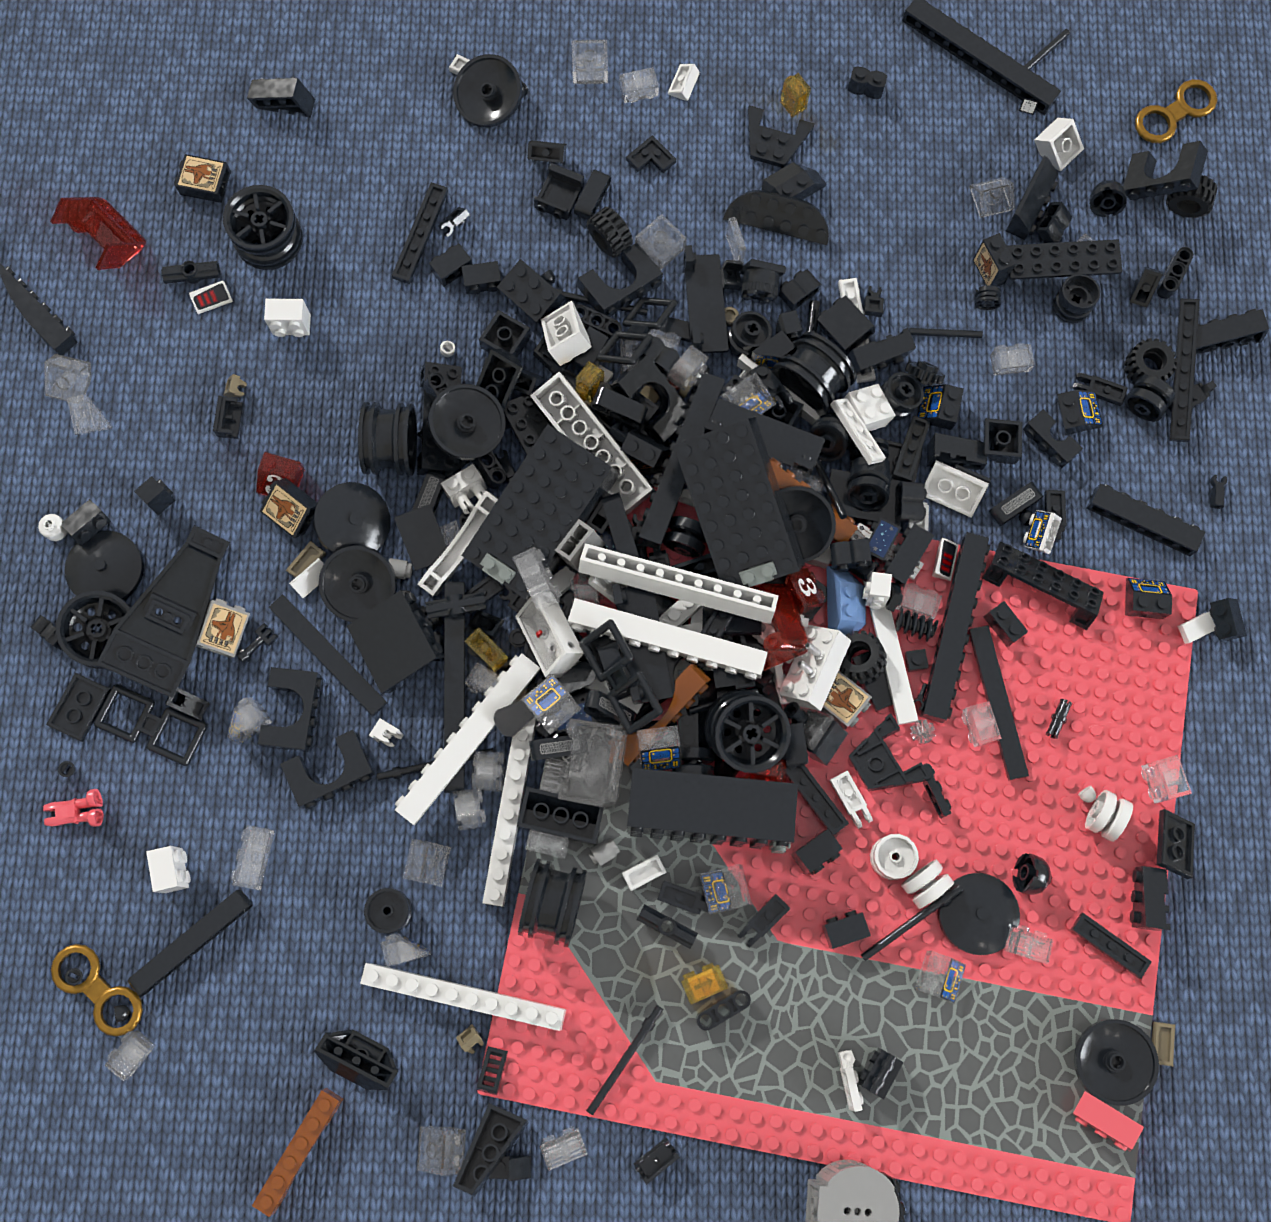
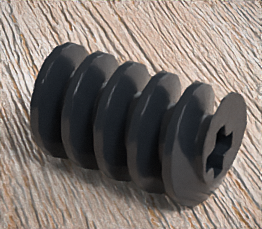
M901 607L895 621L896 632L903 628V634H906L910 630L911 637L918 633V639H921L925 635L926 642H928L934 636L939 621L936 620L933 623L931 617L925 621V615H921L918 619V613L914 612L911 616L910 610H906L903 614V608Z

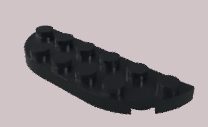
M752 190L745 192V194L731 202L723 218L724 220L827 245L829 240L827 221L816 206L801 199L769 191Z

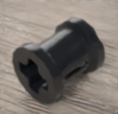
M791 702L784 708L787 718H790L793 724L803 723L804 725L807 723L809 715L800 709L798 703Z

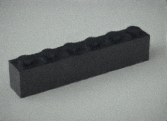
M1099 484L1094 489L1086 507L1088 510L1188 556H1192L1198 551L1205 531L1200 530L1198 526L1189 525L1183 522L1181 518L1170 516L1161 509L1150 507L1146 502L1135 500L1129 494L1118 492L1107 484Z

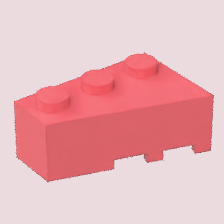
M1086 1091L1073 1112L1076 1122L1085 1127L1087 1125L1095 1129L1094 1132L1104 1139L1108 1137L1115 1142V1146L1125 1152L1126 1150L1130 1152L1133 1149L1144 1128Z

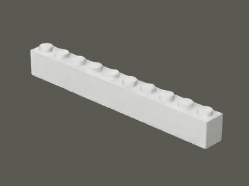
M586 543L579 563L578 572L768 624H771L778 600V595Z
M574 599L568 622L572 625L571 628L583 631V629L593 632L607 620L612 619L624 640L629 641V645L635 647L643 645L652 652L659 653L661 650L667 652V655L670 657H687L686 660L691 663L697 664L700 661L706 663L705 666L717 669V667L725 668V672L730 674H737L739 672L745 674L744 677L756 680V677L761 679L768 653L766 651L580 599ZM610 630L603 633L604 635L610 636V639L615 641Z
M521 653L519 657L517 655L514 656L509 663L511 666L509 670L501 672L496 679L499 681L496 686L488 688L484 694L486 698L483 702L478 701L472 708L474 713L470 718L465 717L459 724L461 729L457 734L453 732L446 740L448 745L444 750L440 748L434 755L436 760L431 765L427 764L421 771L423 776L418 781L415 779L408 787L410 792L405 797L402 795L395 803L397 806L395 811L414 826L495 727V712L498 709L513 704L540 671V667Z
M536 716L512 737L483 897L484 904L501 907L505 905L518 832L517 823L524 798L531 758L529 741L534 740L537 724Z
M365 963L360 982L363 985L561 1031L563 1028L567 1010L373 963Z

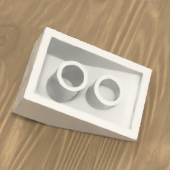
M572 301L541 319L548 351L560 366L570 362L574 357L585 353L592 347L587 331Z

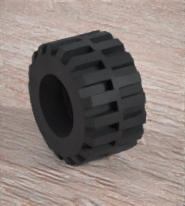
M1202 175L1198 189L1168 194L1166 206L1170 211H1173L1172 213L1182 217H1203L1213 209L1218 190L1217 184L1214 183V180Z
M604 207L587 220L591 237L608 256L615 258L633 244V238L627 224L613 209Z
M1148 338L1146 341H1140L1127 355L1124 366H1126L1124 372L1128 373L1126 377L1128 380L1132 379L1131 383L1133 385L1143 375L1154 376L1165 382L1172 376L1177 368L1175 365L1177 358H1174L1176 353L1171 351L1172 347L1170 345H1166L1167 342H1159L1157 338L1152 341V338ZM1143 358L1153 360L1158 370L1148 368Z
M853 631L851 636L849 633L846 634L851 643L839 668L841 673L854 683H857V681L860 684H864L865 681L871 683L874 677L877 680L879 678L878 674H883L885 671L883 666L887 665V655L880 640L870 632L867 635L866 631H861V634L858 631ZM860 650L871 652V656L866 663L862 665L851 663V658L856 652Z

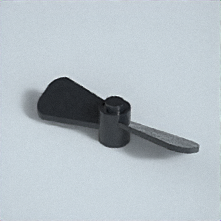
M582 661L573 666L558 681L570 694L591 685L595 681L596 675L590 664ZM550 690L548 693H546L542 698L538 700V703L544 700L553 691ZM521 700L498 709L494 714V722L504 736L513 737L535 717V714Z

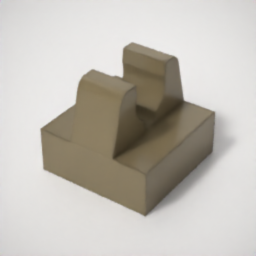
M232 374L227 380L223 396L242 397L244 393L240 392L237 387L245 388L247 383L241 380L240 376Z
M472 1024L456 1037L460 1047L465 1052L471 1054L475 1053L473 1046L476 1043H479L481 1047L484 1045L480 1034Z

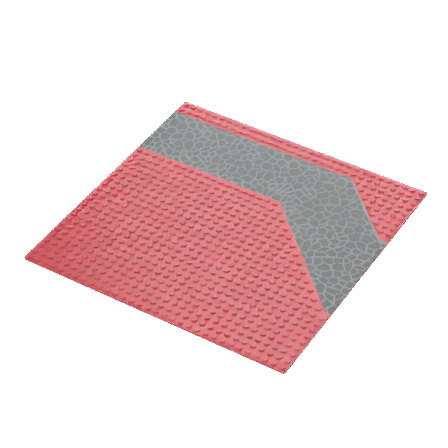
M650 497L627 514V518L633 527V515H637L638 521H643L646 508L650 509L652 504L649 502ZM678 502L673 517L683 516L699 522L695 507ZM898 533L893 543L894 545L902 544L905 539L902 537L903 534ZM931 540L919 560L924 565L914 580L909 578L903 587L901 586L902 602L892 612L894 624L901 607L903 608V614L906 610H910L911 616L914 612L918 613V619L921 615H925V621L929 617L933 619V623L936 620L939 621L934 636L928 642H926L925 635L921 639H918V633L911 637L910 630L906 634H903V628L897 632L913 699L918 697L923 683L928 684L960 549L959 544L951 581L932 577L939 541ZM707 542L703 543L706 547L703 555L709 554ZM662 543L661 551L666 550V553H668L670 566L694 559L678 554ZM647 547V557H648V558H649V553H652V552H653V549L650 548V547ZM989 550L988 555H985V571L991 564L996 551ZM1043 561L1104 592L1098 616L1090 627L1085 630L1069 622L1070 617L1077 608L1010 575H1007L1001 586L998 587L982 579L984 573H981L980 580H982L980 590L976 592L975 598H978L976 608L972 610L971 616H974L972 626L968 627V630L989 626L1029 776L1008 781L969 636V641L963 648L965 658L959 666L961 671L960 679L955 683L954 689H957L954 700H951L950 704L952 708L950 719L940 723L920 717L921 710H919L921 702L916 701L914 704L918 721L898 725L900 731L883 739L903 772L921 762L922 764L927 763L932 766V769L935 771L934 779L935 781L938 780L943 790L941 793L944 799L949 801L952 814L939 818L923 782L874 791L867 790L849 760V755L865 738L867 739L874 732V729L889 714H892L897 722L893 705L876 712L871 700H869V703H871L870 707L865 713L861 711L857 715L859 718L857 723L852 728L849 726L847 729H844L848 735L828 765L817 762L809 756V763L805 765L849 823L833 835L843 848L839 851L840 856L830 863L824 862V868L813 875L811 873L805 875L791 854L827 830V828L799 792L797 794L794 843L783 854L771 853L769 846L753 849L749 848L750 844H743L742 847L730 846V842H723L722 845L710 844L709 840H703L702 843H692L689 838H683L682 841H672L668 836H663L662 839H652L648 834H643L642 837L630 836V833H627V821L632 780L629 767L632 764L627 766L611 750L626 734H620L610 728L605 732L604 728L597 724L584 777L579 778L548 770L544 767L540 790L605 804L596 845L605 839L608 841L612 838L620 852L616 854L615 858L602 866L598 863L594 865L589 854L592 853L590 849L595 845L531 831L498 993L567 1010L561 1031L493 1015L485 1055L488 1046L508 1051L498 1094L493 1095L477 1090L478 1094L825 1165L838 1160H855L879 1172L882 1171L895 1179L1107 1222H1131L1140 1136L1130 1152L1128 1150L1125 1152L1115 1146V1142L1108 1137L1104 1139L1094 1132L1095 1129L1087 1125L1085 1127L1075 1121L1076 1117L1073 1115V1112L1086 1090L1080 1083L1075 1071L1074 1052L1081 1034L1089 1026L1101 1020H1124L1141 1028L1149 1038L1151 1036L1162 931L1132 927L1130 922V913L1133 910L1131 894L1135 884L1132 875L1135 868L1139 866L1165 869L1156 865L1159 811L1166 809L1172 813L1175 812L1193 642L1184 643L1178 626L1196 617L1198 591L1196 589L1167 584L1172 594L1171 615L1164 619L1126 616V578L1133 577ZM883 562L882 564L879 563L880 568L878 569L877 573H884L885 570L883 569V567L885 565V562ZM805 563L802 569L827 587L826 569ZM851 573L858 581H860L863 584L862 579ZM586 574L583 579L580 600L617 610L616 605L588 584L590 575ZM760 585L749 587L752 589L770 593ZM670 597V598L673 599L675 602H677V601L679 600V599ZM777 600L775 611L784 612L788 616L797 614L780 600ZM827 601L808 623V626L828 628ZM1003 601L1006 602L1028 630V633L1009 647L1003 643L984 618L988 612ZM866 606V625L858 633L861 634V631H866L867 635L870 632L876 637L870 608ZM579 632L582 638L587 636L586 632ZM925 649L929 668L908 672L905 652ZM860 650L852 658L868 652V650ZM767 659L764 665L766 669H768ZM783 660V674L787 676L792 662L789 664ZM857 681L855 684L866 692L864 685ZM673 698L666 699L660 704L663 713L652 721L660 720L664 716ZM562 699L557 705L566 704L565 699ZM1060 699L1068 700L1067 703L1069 701L1072 703L1066 717L1067 722L1063 724L1058 739L1051 738V735L1047 736L1045 734L1052 721L1051 716L1055 713ZM787 704L781 705L783 711ZM800 706V709L806 713L810 710L831 719L822 711ZM788 718L789 723H790V724H793V723H792V720H791L790 718ZM593 726L580 729L581 733H586L587 745ZM766 726L765 728H763V731L765 733H769L771 731V727ZM667 731L662 737L659 735L655 741L658 743L670 731ZM678 739L669 747L679 746ZM759 743L754 746L756 751L762 748ZM586 753L577 754L573 762H565L562 757L552 758L550 766L581 773ZM575 755L564 756L566 760H572ZM670 757L655 759L652 762L669 760ZM713 761L712 763H709V764H707V765H711V766L714 767L715 761ZM778 764L757 773L749 774L739 771L735 777L792 783ZM845 771H848L873 818V821L868 823L861 809L856 811L858 818L862 822V827L859 829L854 824L851 816L848 815L829 781ZM1088 786L1093 787L1096 792V798L1101 792L1108 790L1116 794L1117 800L1125 799L1133 803L1131 818L1122 834L1114 842L1103 838L1101 831L1094 833L1085 828V821L1094 801L1090 803L1084 802L1078 794ZM890 834H901L908 837L914 842L918 850L919 861L916 869L911 875L898 880H888L880 877L870 863L872 846L879 839ZM1030 853L1037 855L1048 863L1052 879L1043 892L1030 895L1015 889L1013 875L1017 877L1018 869H1014L1022 854ZM892 854L893 860L897 859L896 854ZM658 855L667 873L630 891L622 873ZM537 858L542 859V864L551 861L553 870L565 873L572 872L573 867L578 868V873L587 870L582 899L569 947H564L565 942L561 941L559 945L554 944L555 939L553 936L538 932L534 934L533 938H528V933L525 932L523 936L518 935L522 908ZM935 859L943 867L937 877L948 874L954 881L967 874H989L1003 881L1017 899L1020 910V922L1017 933L1005 948L996 953L973 955L955 947L946 938L941 929L937 909L867 961L861 956L867 949L928 906L926 905L918 909L912 900L920 889L913 894H907L901 885L910 876ZM723 871L733 910L713 914L701 910L699 915L658 901L657 898L663 881L692 890L706 897L701 875ZM714 883L713 886L717 901H720L716 883ZM777 894L790 907V910L749 948L746 944L757 932L751 928L741 939L737 935L748 925L747 922ZM644 904L697 932L698 935L691 949L637 921L636 919ZM856 910L857 913L863 912L871 936L830 949L822 925L827 924L826 920L836 916L838 920L845 918V913ZM1081 913L1089 916L1152 961L1142 978H1137L1070 930ZM668 920L664 921L661 925L662 930L666 933L671 932L673 924ZM951 958L966 965L955 1003L940 997ZM712 969L720 990L696 1000L687 979ZM956 972L954 974L950 990H952L954 980L956 977ZM744 990L748 992L751 997V1003L746 1009L711 1030L706 1031L699 1028L696 1023V1016L699 1012L734 991ZM738 994L736 996V1003L744 1005L746 996ZM721 1004L718 1007L719 1015L725 1016L728 1014V1006ZM656 1005H659L664 1010L656 1020L655 1027L652 1031L648 1032L594 1115H591L586 1110L642 1028L645 1018H648ZM703 1015L700 1018L701 1025L708 1026L711 1023V1017ZM878 1048L885 1050L904 1062L884 1100L857 1083L858 1092H861L863 1096L862 1110L857 1112L849 1110L840 1071L841 1064L838 1052L852 1050L855 1058L853 1070H856L858 1078L862 1070L868 1068L871 1053L874 1050L877 1051ZM490 1055L491 1059L499 1061L502 1059V1057ZM488 1063V1067L499 1069L498 1065ZM486 1072V1076L497 1077V1074ZM484 1081L485 1085L494 1087L495 1083ZM1144 1098L1137 1103L1126 1106L1107 1104L1141 1125Z

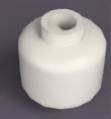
M56 514L45 515L39 521V532L51 541L62 540L68 533L61 526L64 520Z

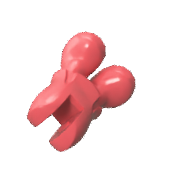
M89 790L86 797L82 799L74 798L69 801L52 802L44 805V812H55V817L44 819V825L59 826L69 823L79 824V822H88L93 827L101 826L104 815L102 809L97 808L81 812L82 808L103 806L99 790Z

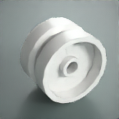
M1104 790L1091 806L1085 821V828L1094 833L1101 831L1103 838L1114 842L1122 834L1131 818L1133 803L1125 799L1117 800L1116 794Z
M890 834L879 839L872 846L870 852V863L874 871L880 877L888 880H898L911 875L919 861L918 850L914 842L901 834ZM892 854H896L897 859L893 860Z
M937 859L922 867L901 885L907 894H913L920 889L912 900L918 909L938 899L954 884V881L948 874L937 877L943 869Z

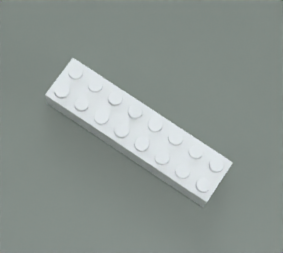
M560 372L530 395L559 432L621 473L608 493H620L626 515L651 496L652 492L655 491L626 453L620 450L621 447Z

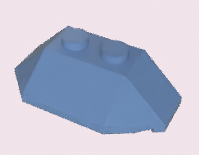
M826 566L828 628L839 630L845 636L849 633L851 636L853 631H860L866 625L865 599H862L865 586L849 571L838 572L832 566Z

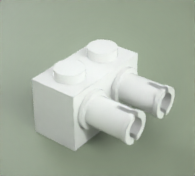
M473 464L441 483L455 508L460 506L464 514H469L467 507L471 512L474 508L469 499L476 496L480 500L486 491L485 489H487L482 476Z

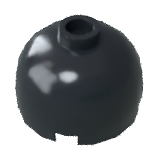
M1106 180L1097 184L1090 194L1089 204L1091 211L1100 217H1106L1105 214L1115 216L1122 212L1127 204V195L1124 187L1114 180Z
M1030 853L1022 854L1018 858L1014 869H1018L1017 877L1013 875L1015 889L1030 895L1043 892L1052 879L1048 863L1043 858Z

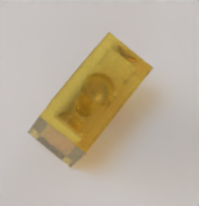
M799 73L785 79L780 103L792 117L807 108L811 88Z
M588 361L577 375L576 392L583 401L587 400L590 403L593 401L600 381L604 382V371Z
M480 628L465 640L466 644L494 672L498 671L509 660L506 654Z
M712 962L701 967L703 971L697 974L691 971L683 975L684 979L681 980V984L690 1005L728 989L718 964L714 966Z

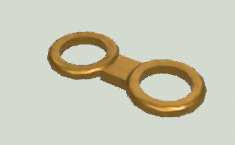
M1196 79L1182 83L1177 89L1175 102L1167 107L1150 105L1143 108L1137 114L1135 119L1137 133L1150 143L1168 141L1175 134L1178 121L1187 115L1191 117H1204L1215 109L1217 94L1213 87L1205 81ZM1189 88L1202 89L1209 97L1208 106L1203 109L1190 107L1184 100V92ZM1148 114L1163 116L1168 122V131L1162 135L1149 133L1143 126V118Z
M74 944L58 952L51 967L52 980L57 988L70 994L83 992L95 1004L93 1010L94 1022L103 1033L118 1037L126 1035L135 1029L141 1020L143 1011L141 999L136 992L128 987H111L99 975V958L94 950L88 946ZM72 953H82L90 961V974L81 984L70 985L61 976L62 962ZM114 995H124L129 998L133 1006L132 1018L126 1025L119 1028L111 1027L103 1018V1007L106 1001Z

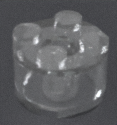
M575 573L573 579H570V589L574 591L572 606L575 598L604 606V604H600V599H604V595L588 584L590 575Z
M475 751L473 759L474 773H472L473 790L502 791V780L500 778L505 777V767L501 765L504 764V752Z
M471 788L453 791V797L457 796V798H454L457 824H461V826H458V831L481 828L482 824L486 822L485 811L480 810V804L483 802L481 790Z

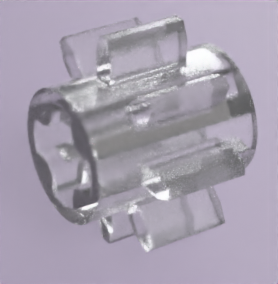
M926 719L918 720L910 727L913 741L918 740L919 744L928 743L935 737L933 723L928 724Z

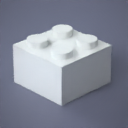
M303 299L265 300L264 320L273 335L278 337H284L285 335L296 337L310 335L311 315Z
M879 384L849 392L844 397L849 400L868 431L885 427L896 416Z
M168 846L146 851L153 892L169 893L189 888L188 883H190L191 879L189 871H186L187 855L183 848Z

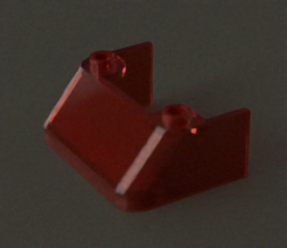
M100 197L60 198L50 221L52 224L67 223L77 233L88 232L101 245L104 250L95 267L97 270L121 268L138 254L146 244L144 237L108 201Z
M762 583L749 587L778 595L775 613L772 618L775 632L769 634L763 643L765 651L768 652L763 671L805 654L808 651L805 645L810 642L794 597L788 586L785 584Z

